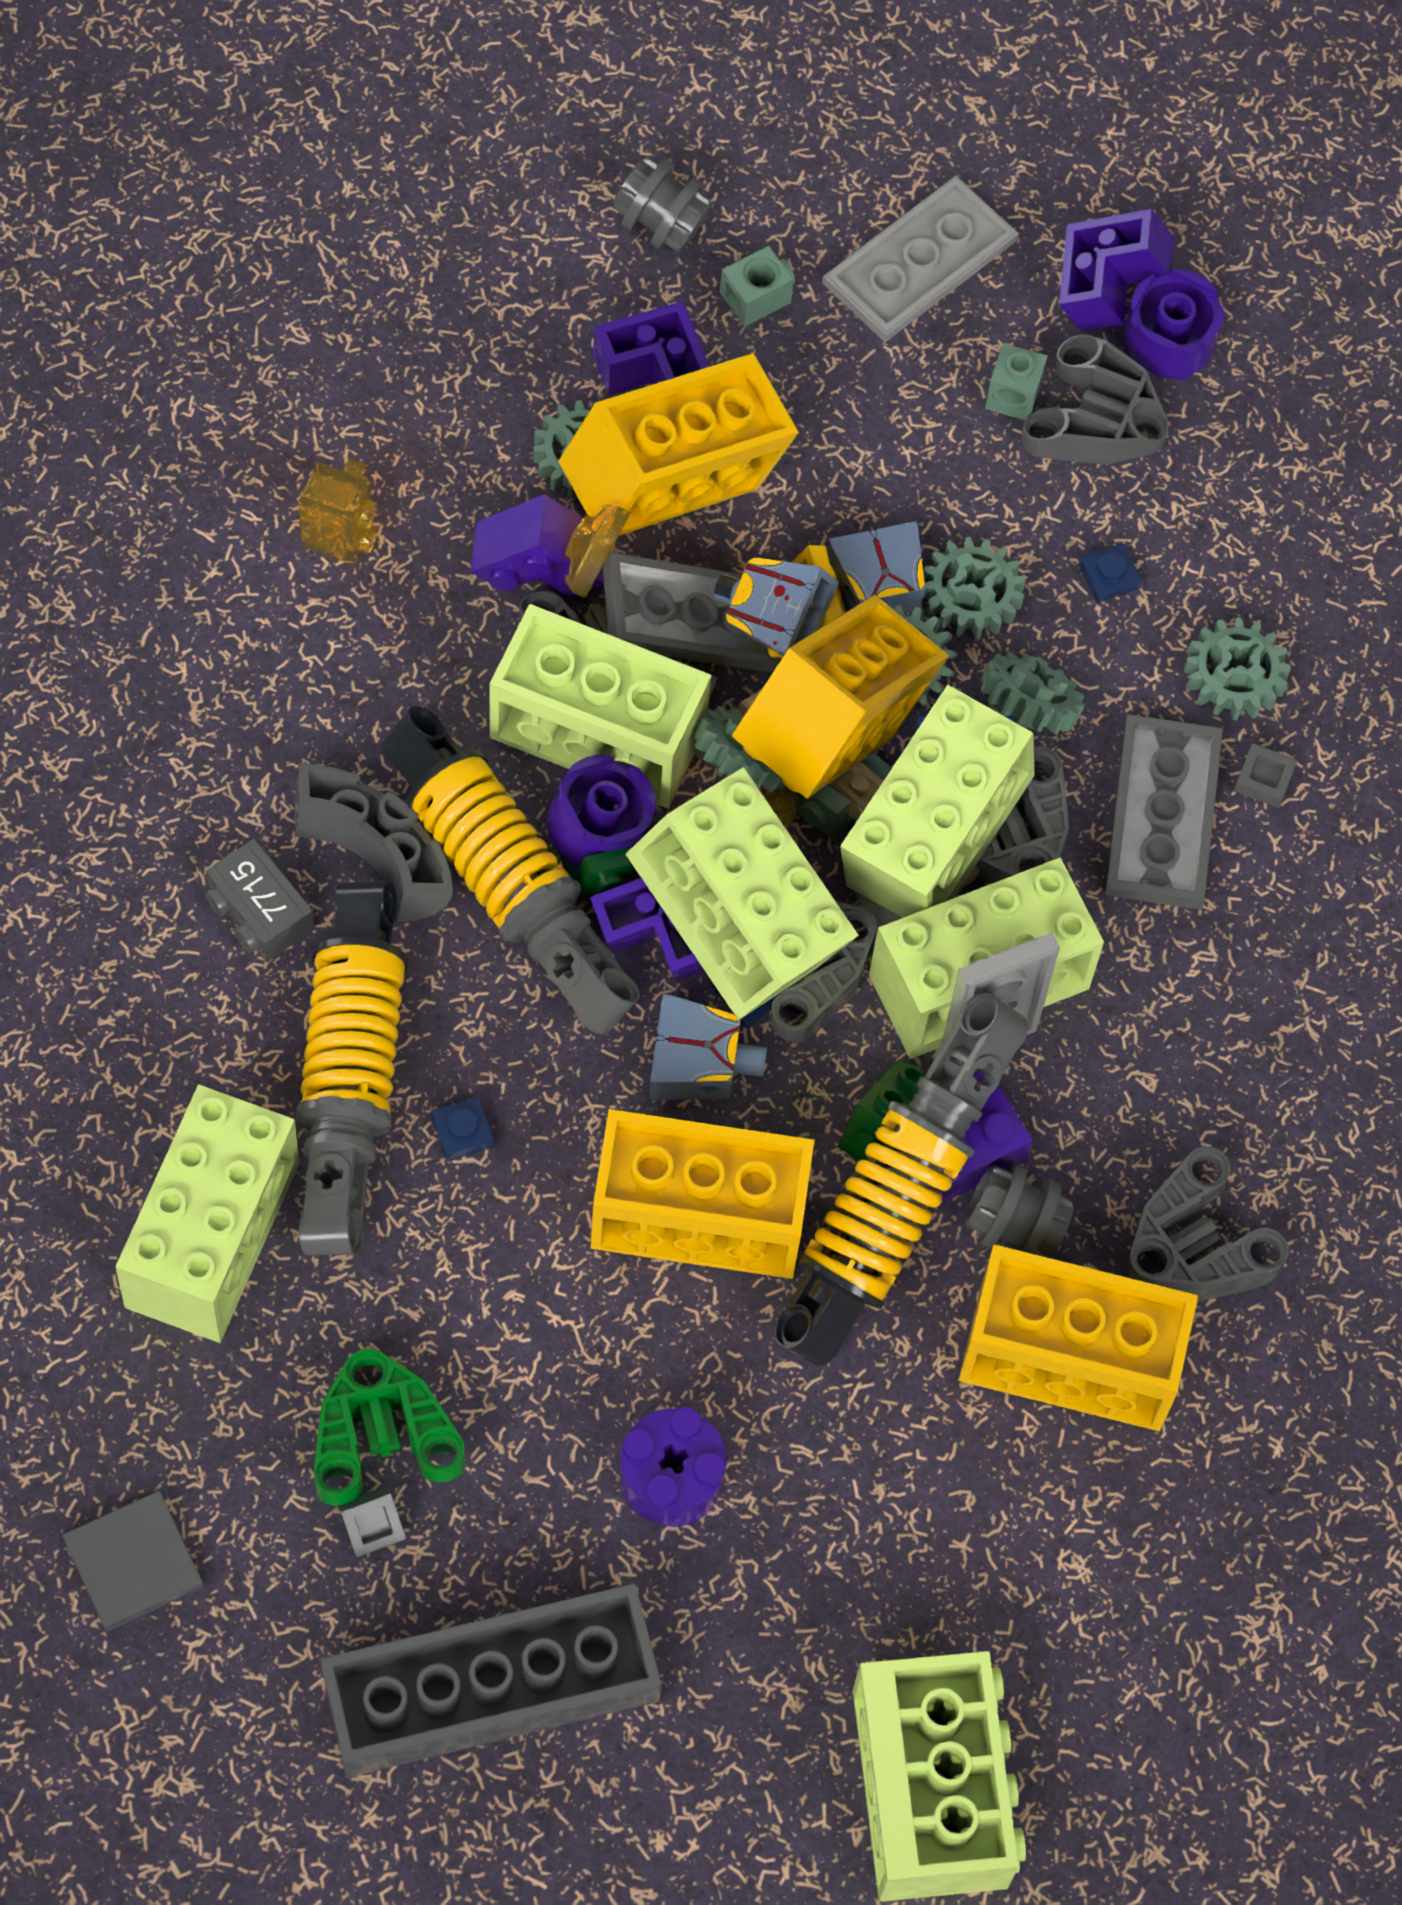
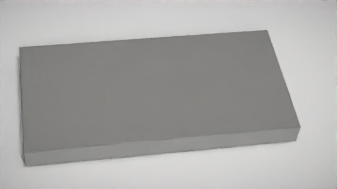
M955 175L823 276L822 283L878 337L887 342L1017 242L1019 233Z
M1053 933L1041 936L958 970L941 1046L945 1043L956 1025L965 1004L972 997L980 993L992 994L1023 1015L1028 1023L1027 1035L1036 1032L1060 949ZM955 1057L950 1058V1061L955 1064L961 1062Z

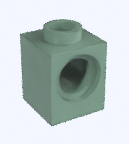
M767 246L722 269L720 294L745 327L791 303L795 276L788 262L784 259L779 260L772 249ZM753 284H764L766 286L758 287Z
M1002 343L990 380L985 409L1026 420L1032 414L1042 384L1047 355Z

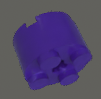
M1171 269L1169 275L1164 274L1155 277L1156 273L1147 276L1136 287L1124 329L1125 352L1149 373L1160 377L1184 380L1201 370L1210 361L1223 322L1224 310L1223 305L1221 307L1217 298L1218 292L1210 281L1189 270Z
M594 755L574 763L563 777L546 815L547 830L555 848L568 859L569 864L576 870H579L584 857L611 850H620L629 846L632 848L646 835L653 820L656 795L645 774L632 764L627 768L613 762L615 757Z
M692 1408L663 1409L643 1417L626 1435L621 1452L620 1487L628 1505L637 1515L646 1520L664 1524V1526H685L703 1518L713 1508L723 1487L726 1470V1450L722 1438L714 1426ZM671 1462L674 1466L682 1465L681 1473L675 1474L672 1468L663 1470L664 1463Z

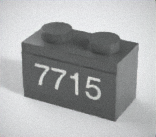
M252 839L205 871L208 886L205 897L209 905L219 917L228 914L237 926L234 929L237 939L248 953L251 954L257 950L262 958L268 962L315 930L313 910L255 839Z

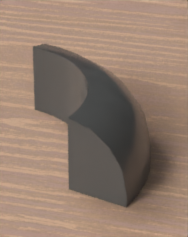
M298 763L295 790V837L319 839L345 847L368 862L383 881H391L397 896V922L424 919L435 915L448 905L453 895V886L446 857L439 842L436 839L432 840L427 831L418 822L419 815L412 808H409L403 800L392 792L388 791L386 794H383L375 788L360 782L361 776L328 766Z

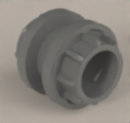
M643 158L629 174L613 202L616 211L624 216L621 226L633 232L641 223L654 232L650 246L659 252L665 245L677 252L683 251L700 229L712 208L710 199L701 193L704 183L693 177L684 186L671 177L676 164L667 158H664L659 164L650 158Z
M1015 1162L1011 1163L1006 1170L995 1165L988 1167L971 1196L964 1217L966 1226L978 1232L977 1244L991 1249L993 1244L995 1245L999 1238L1014 1244V1250L1051 1259L1066 1234L1074 1210L1072 1201L1061 1196V1183L1047 1178L1039 1188H1035L1025 1183L1027 1168Z

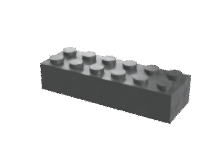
M635 1583L320 1659L323 1680L346 1778L660 1702L662 1688Z

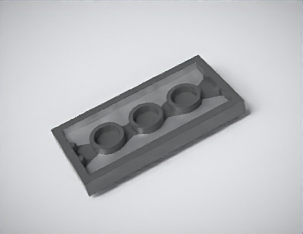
M611 552L602 561L608 635L662 656L770 673L774 672L782 658L771 657L767 647L726 621V613L730 605L719 602L714 597L715 585L722 574L727 573L742 578L743 574Z
M1127 714L1124 723L1105 896L1202 910L1205 900L1223 728Z

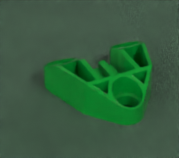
M362 1349L354 1352L346 1360L321 1403L314 1463V1482L317 1497L326 1505L342 1506L349 1504L359 1498L363 1492L358 1442L352 1419L362 1418L370 1454L380 1453L381 1457H387L391 1455L392 1450H397L401 1447L392 1410L401 1409L412 1456L415 1455L419 1471L425 1479L438 1483L448 1482L459 1477L466 1468L464 1442L425 1381L380 1351ZM372 1365L379 1368L383 1375L373 1385H361L353 1378L355 1372L363 1366ZM438 1453L456 1454L455 1459L447 1465L438 1466L428 1460L429 1457ZM336 1476L353 1477L351 1483L342 1489H332L324 1484L328 1479Z

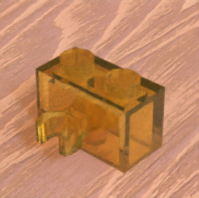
M349 458L343 471L317 462L298 500L303 548L353 566L356 565L361 552L368 554L371 551L378 533V527L373 525L377 503L372 501L371 481L368 480V477L363 476L367 469V464Z

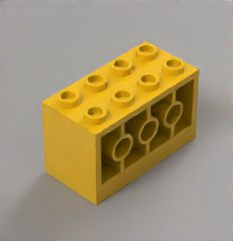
M752 353L596 402L558 462L602 541L758 490L799 432L755 354Z
M874 595L790 647L741 720L732 737L743 745L744 750L750 757L763 762L779 775L782 782L790 790L800 793L808 799L892 740L949 655L884 601Z
M609 1109L593 1203L590 1249L793 1279L801 1238L814 1140Z
M993 1244L980 1287L958 1381L1160 1432L1178 1393L1198 1295Z

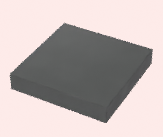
M160 1490L62 1535L105 1632L204 1587Z

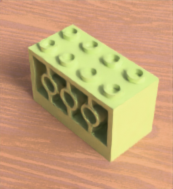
M529 604L490 682V738L567 769H570L577 761L589 756L607 755L615 757L613 762L627 768L632 764L640 769L654 789L656 804L669 809L696 751L694 745L697 739L693 737V734L708 710L711 675Z
M947 685L841 844L846 886L903 918L955 898L1035 776L1033 732Z
M744 767L668 813L626 853L636 871L738 1020L812 973L859 936Z
M1061 857L878 927L869 976L910 1059L941 1047L958 970L972 963L1053 933L1060 949L1043 1007L1090 988L1104 941Z
M198 1084L115 1266L126 1309L221 1343L299 1166L295 1119Z
M989 1651L860 1664L853 1687V1697L879 1902L1008 1889L1015 1873L1020 1871V1861H1025L1026 1859L1022 1828H1014L1012 1820V1807H1018L1017 1781L1015 1774H1006L1005 1753L1011 1752L1010 1730L1007 1720L999 1721L998 1700H1003L1004 1696L1002 1673L1000 1667H991ZM930 1719L939 1720L945 1725H938ZM937 1772H945L953 1779H945ZM943 1825L954 1826L960 1831V1834L949 1832Z

